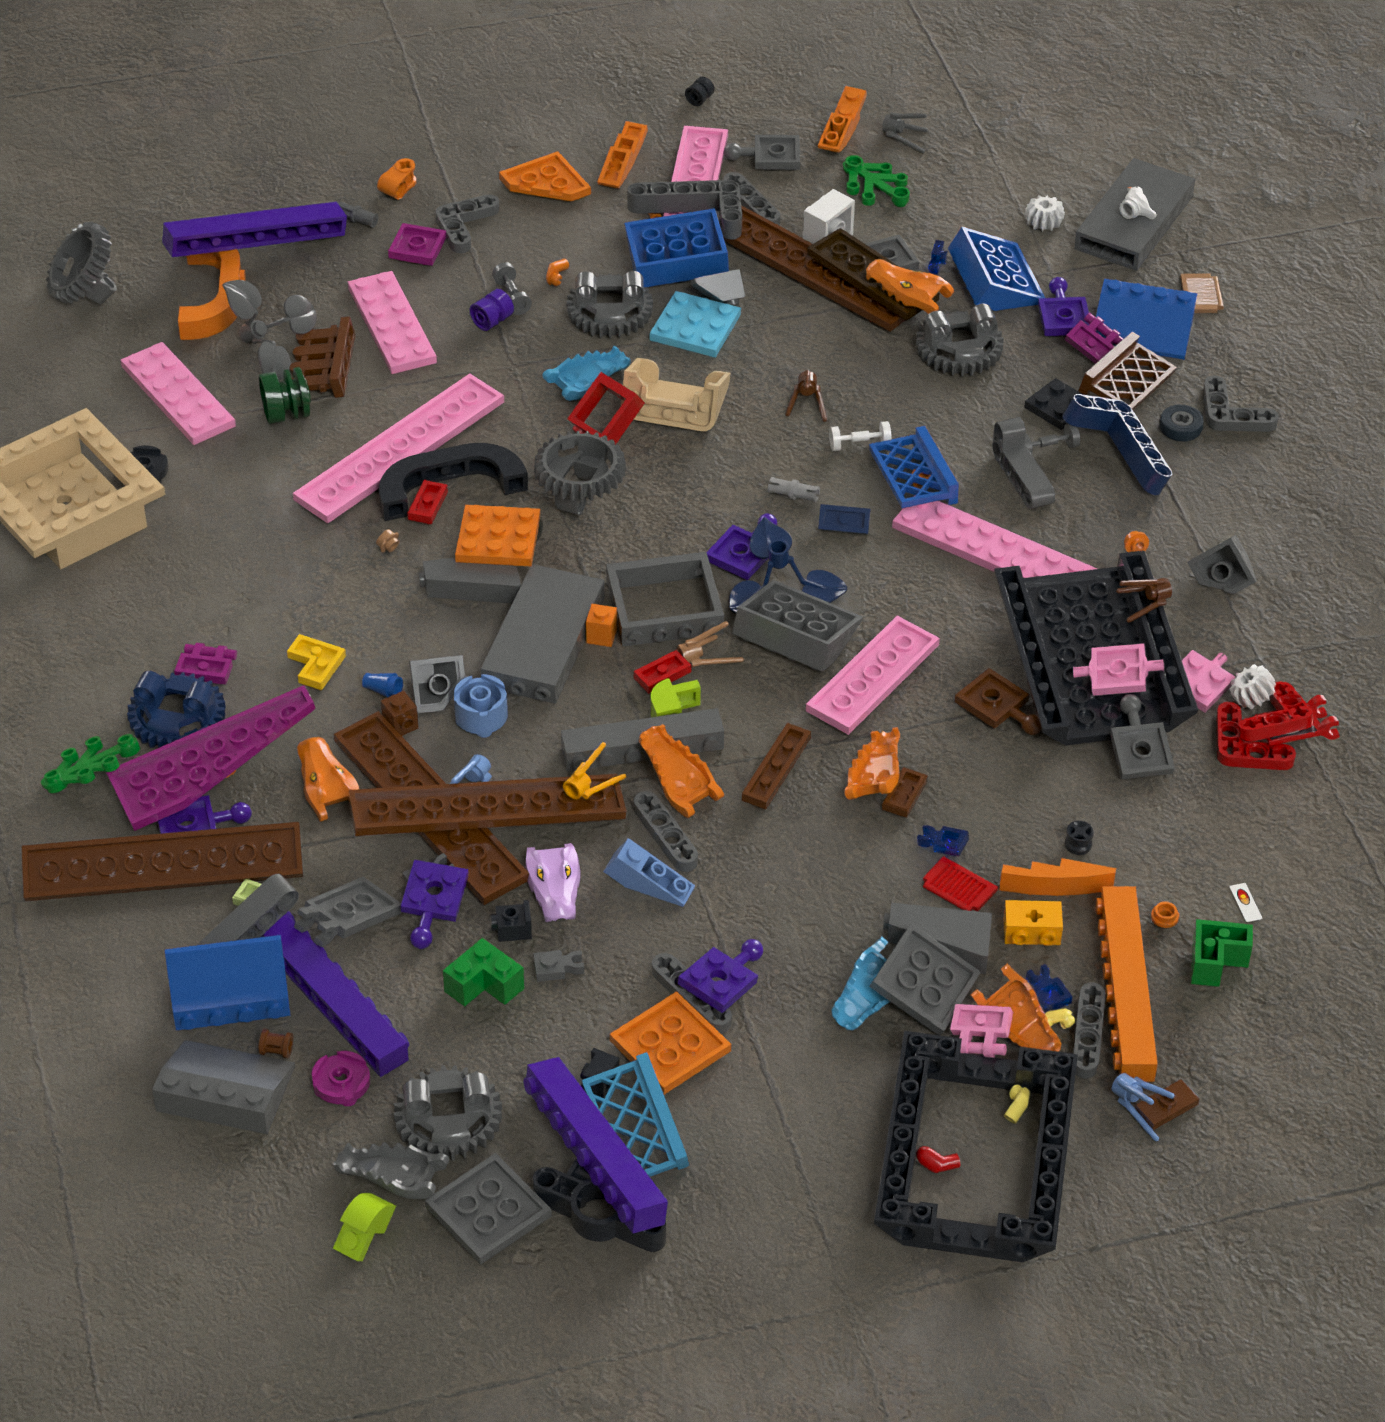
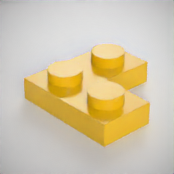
M299 634L287 650V655L289 659L306 664L298 675V682L300 684L323 690L346 657V650Z

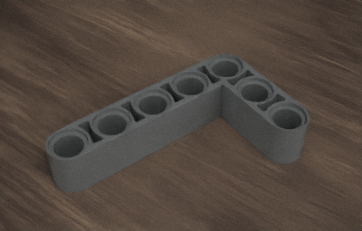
M736 181L642 182L630 184L627 188V208L632 213L695 212L715 208V211H719L720 227L724 238L737 239L742 234L740 191Z

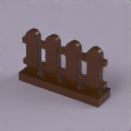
M341 317L339 327L331 325V328H313L305 334H296L297 343L304 346H298L293 349V355L297 362L292 363L289 368L292 375L293 368H301L303 376L307 380L309 391L320 390V392H326L327 389H332L335 398L345 396L356 335L351 318Z

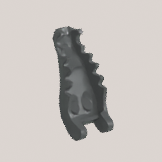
M383 1142L381 1146L371 1144L370 1149L363 1147L362 1149H355L350 1143H347L344 1150L338 1153V1158L334 1161V1168L340 1174L366 1179L395 1195L408 1199H426L432 1197L436 1190L435 1185L430 1182L435 1171L446 1169L449 1157L443 1153H427L412 1145L404 1147L401 1143H396L393 1148L389 1147L386 1142Z

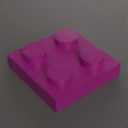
M402 223L388 250V256L390 259L433 266L447 238L446 230Z

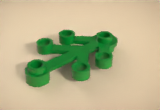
M851 155L845 159L843 170L849 174V182L846 184L847 194L857 195L859 193L860 184L857 182L859 175L865 179L861 200L863 205L871 206L875 203L873 185L889 195L895 206L904 207L907 205L910 191L905 188L908 182L906 174H892V165L887 162L881 164L864 163L863 159L857 155ZM869 171H879V173H871ZM885 182H894V185L897 187L893 188Z
M132 734L122 735L118 738L116 746L95 755L103 748V743L99 736L91 737L85 741L87 750L80 759L75 748L64 750L61 753L62 763L57 769L50 770L44 775V778L41 780L42 787L47 789L48 793H57L65 789L69 783H90L95 779V771L112 772L120 766L115 756L119 753L121 757L127 758L134 756L140 751L141 748L137 738L133 737Z

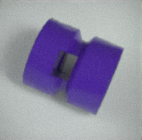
M495 289L484 298L472 304L469 311L475 325L483 331H488L499 324L498 321L501 322L511 316L514 312V305L505 291Z

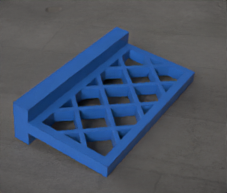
M925 426L917 427L915 435L869 444V451L901 508L944 499L948 505L958 503L959 484ZM910 444L914 446L912 450L902 447ZM888 450L891 452L889 453V455H887L884 453H880L879 451ZM898 453L907 457L903 460L894 456ZM914 458L922 462L919 465L910 461ZM891 463L894 465H898L899 467L897 469H893L887 467V465ZM905 468L916 469L913 474L903 472ZM924 473L931 476L929 479L919 477V474ZM897 478H901L907 480V482L903 484L896 482L895 480ZM914 482L923 485V487L919 489L911 485ZM930 487L939 490V492L932 493L927 490ZM907 492L916 496L905 499L903 495Z

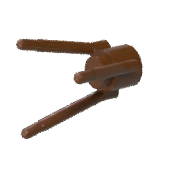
M806 370L799 374L798 384L794 385V392L788 404L786 416L790 415L799 393L805 396L815 393L823 422L827 421L820 393L821 387L817 385L815 373Z
M1167 578L1120 581V586L1131 587L1118 588L1116 590L1118 594L1145 591L1147 598L1155 601L1128 617L1127 622H1132L1153 609L1166 605V599L1172 596V587Z

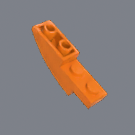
M845 86L835 112H832L818 143V148L838 153L844 149L860 120V111L867 97L866 90Z

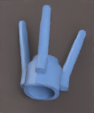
M474 755L468 764L451 779L449 784L459 783L464 777L471 782H488L492 777L488 773L491 768L489 760L482 755Z
M1126 1073L1120 1074L1112 1085V1092L1119 1096L1118 1103L1131 1113L1154 1141H1158L1159 1137L1130 1102H1136L1140 1098L1150 1105L1154 1104V1100L1144 1094L1142 1088L1171 1099L1175 1095L1165 1089L1147 1083L1137 1076L1132 1078Z

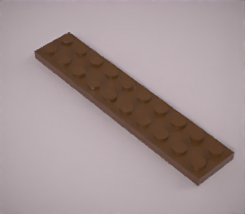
M741 205L742 234L737 239L724 238V241L890 332L905 321L807 255V247L811 246L812 243Z
M379 711L334 734L336 744L377 788L446 784ZM488 828L418 832L438 855L444 853L447 856L446 864L448 866L453 864L455 867L468 869L466 886L483 905L528 882L529 872Z
M617 774L588 775L591 779L590 788L616 777ZM570 777L349 790L348 796L355 836L626 819L627 812L619 782L592 794L588 799H584L582 796L579 799H572L563 789L564 782Z
M299 822L23 845L24 900L36 901L241 883L245 879L264 881L275 874H280L285 879L303 877Z

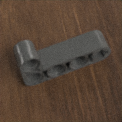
M1020 417L996 422L992 443L994 456L1029 509H1034L1054 503L1055 492L1051 483L1025 446L1026 430L1023 420Z

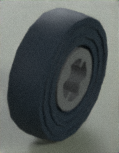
M1181 404L1172 405L1161 414L1160 429L1165 436L1172 440L1191 441L1199 437L1203 430V416L1194 407Z

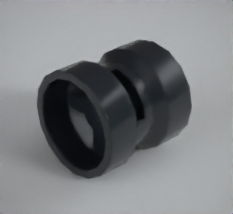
M700 76L685 90L687 101L693 106L702 105L714 93V84L707 77Z

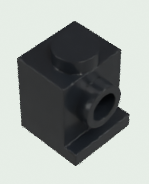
M523 900V904L496 906V914H491L492 931H498L499 942L532 939L529 900Z
M593 1048L591 1051V1062L584 1065L580 1078L586 1079L619 1067V1057ZM601 1082L592 1085L591 1089L594 1095L605 1099L611 1086Z

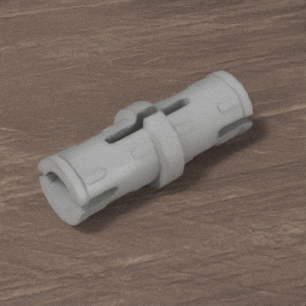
M771 477L769 482L772 485L768 484L769 493L787 495L790 499L794 500L797 497L817 502L819 497L816 494H820L819 486L801 484L799 480L794 479L787 481Z

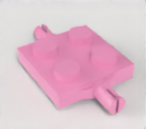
M1144 644L1092 648V658L1089 666L1073 667L1074 678L1090 676L1093 696L1145 692L1148 672L1164 671L1163 659L1147 661Z
M1192 650L1182 660L1197 707L1206 713L1232 686L1230 681L1235 679V676L1221 668L1227 661L1225 654L1219 653L1210 661Z

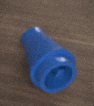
M366 673L363 677L362 685L364 688L388 698L402 691L403 679L396 673Z

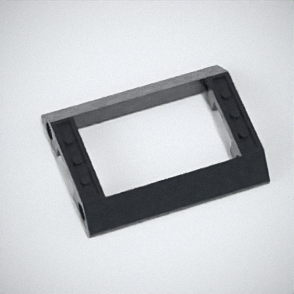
M904 1031L874 1224L901 1245L1023 1263L1056 1250L1078 1054L1020 1047L1018 1061L995 1057L988 1058L961 1053L962 1038ZM928 1079L1011 1090L1014 1085L1018 1084L1022 1088L1026 1087L1030 1093L1043 1094L1028 1219L1017 1218L1016 1215L998 1213L996 1227L937 1218L938 1204L921 1201L919 1204L909 1202Z

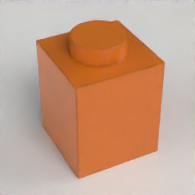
M591 604L586 620V643L612 647L617 632V607Z

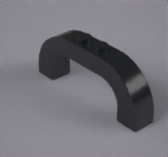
M468 443L408 456L390 466L380 480L381 513L384 521L408 517V499L406 495L412 489L421 486L424 480L440 482L474 474L487 475L494 478L500 484L504 495L528 490V472L522 460L515 453L507 448L490 443Z

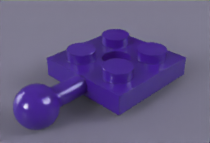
M1055 277L1049 283V290L1056 298H1039L1038 301L1044 336L1067 335L1081 320L1088 326L1090 325L1084 320L1089 313L1086 298L1065 297L1068 285L1062 277Z
M769 513L761 515L757 522L758 525L766 517L773 524L777 525V519ZM732 525L707 551L709 563L746 580H749L767 559H759L751 552L750 541L753 532H748L735 525Z
M209 795L198 798L187 808L158 820L161 834L216 829L215 823L230 820L238 824L246 823L251 818L252 811L248 804L238 802L230 810L213 813ZM184 821L193 822L191 825L188 826L180 825Z
M414 860L401 903V912L422 916L419 927L415 928L410 935V941L415 948L425 949L432 943L433 936L430 926L433 918L456 922L468 879V869ZM433 886L442 889L441 893L437 895H431L427 891Z
M749 939L743 943L741 953L734 959L713 947L679 976L678 985L723 1013L757 983L758 975L743 965L748 961L759 960L763 955V946L758 940ZM718 977L723 980L714 981L712 978Z

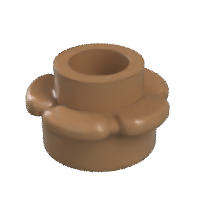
M390 529L385 530L376 541L381 552L386 550L388 552L394 551L399 545V534L397 532L393 533Z

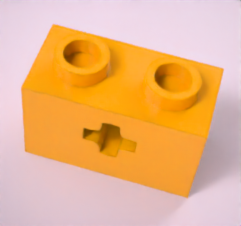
M1005 900L1003 917L1005 944L1061 945L1063 931L1061 901Z

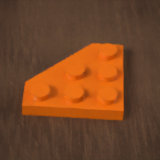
M558 151L499 172V179L512 192L566 201H574L591 195L589 184Z

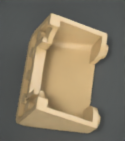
M636 358L624 371L623 386L635 392L645 402L633 420L697 431H708L715 425L729 386L730 373L713 371L706 377L704 387L659 380V368L654 361Z

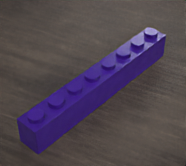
M337 202L165 222L163 223L162 243L171 257L345 236L347 215Z
M290 911L283 915L261 936L281 935L286 975L357 1053L364 1058L379 1077L409 1061V1042L402 1032L398 1033L393 1028L390 1019L385 1014L381 1015L376 1010V1006L371 998L363 996L356 982L353 979L349 980L344 975L340 965L337 962H332L327 957L324 948L312 941L308 931L302 933L294 927L296 921Z
M556 1057L528 1064L526 1078H524L526 1093L533 1097L538 1109L544 1112L552 1128L558 1131L563 1138L565 1146L571 1149L577 1157L579 1165L584 1167L590 1175L593 1184L597 1185L602 1191L607 1203L611 1204L616 1210L620 1221L625 1223L632 1233L665 1225L667 1199L562 1060Z

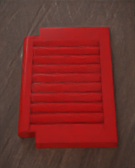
M944 856L923 877L925 882L923 888L958 908L967 911L975 910L978 912L998 890V886Z

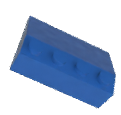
M715 208L624 223L633 271L641 273L644 279V287L693 280L729 271L728 251Z
M961 227L949 245L948 250L975 305L987 304L991 310L998 311L1038 305L1039 298H1045L1017 243Z
M1104 279L1096 317L1102 318L1104 324L1112 330L1116 329L1120 332V336L1123 339L1131 332H1134L1140 336L1138 343L1158 356L1184 360L1195 314L1197 293ZM1096 331L1103 338H1106L1102 333Z
M281 935L165 949L176 1030H191L199 1027L221 1026L223 1024L291 1016Z

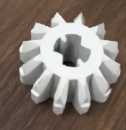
M1038 195L1037 199L1033 198L1027 204L1025 215L1028 225L1033 226V229H1042L1043 232L1044 229L1052 231L1053 228H1059L1064 219L1065 212L1062 202L1057 201L1056 197L1048 198V195L1046 197Z
M1254 664L1249 669L1244 667L1243 672L1236 673L1237 678L1230 681L1232 685L1229 689L1231 695L1242 708L1249 707L1253 709L1256 705L1262 706V703L1269 701V696L1275 693V679L1263 665L1257 667Z

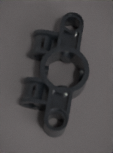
M577 1159L567 1173L550 1167H542L534 1173L533 1191L553 1211L571 1218L573 1228L583 1238L602 1242L616 1237L649 1252H657L665 1246L666 1220L665 1225L632 1233L627 1225L620 1221L616 1210L613 1216L598 1220L582 1214L579 1209L584 1208L587 1202L597 1199L605 1200V1197L599 1187L593 1184L590 1175L584 1167L579 1165Z

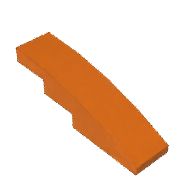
M625 122L622 133H618L614 146H611L597 181L598 185L618 189L621 187L642 147L648 132L647 125Z
M1063 858L1061 859L1060 866L1032 861L1031 869L1003 864L999 890L1029 895L1051 896L1102 892V886H1114L1116 868Z

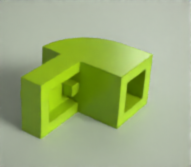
M668 678L655 685L651 692V718L682 713V709L699 706L701 702V687L698 680L672 685Z
M361 1193L356 1196L340 1219L344 1224L333 1249L356 1261H363L374 1234L385 1233L396 1205L372 1193Z

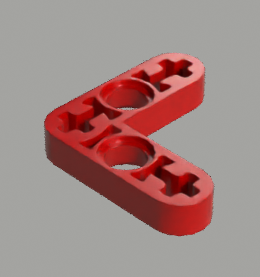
M1275 682V693L1269 696V701L1277 711L1242 719L1239 722V737L1245 741H1257L1308 729L1313 725V711L1290 683Z
M1224 702L1218 706L1216 716L1217 759L1221 764L1229 767L1288 770L1294 766L1296 751L1292 746L1287 744L1269 746L1266 742L1242 741L1239 737V722L1242 720L1241 708L1233 702ZM1227 714H1230L1232 717L1231 721H1227ZM1232 731L1236 736L1228 737L1223 732ZM1227 747H1232V755L1228 754ZM1258 752L1262 754L1263 757L1254 758L1250 755V753Z

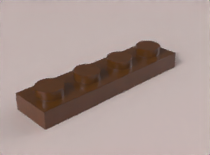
M789 723L785 725L742 792V801L767 809L809 743L811 731Z

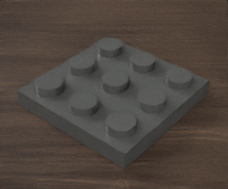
M911 923L869 987L937 1035H941L953 1017L955 1004L962 1003L981 972Z
M496 1153L425 1200V1207L480 1265L552 1216V1209Z

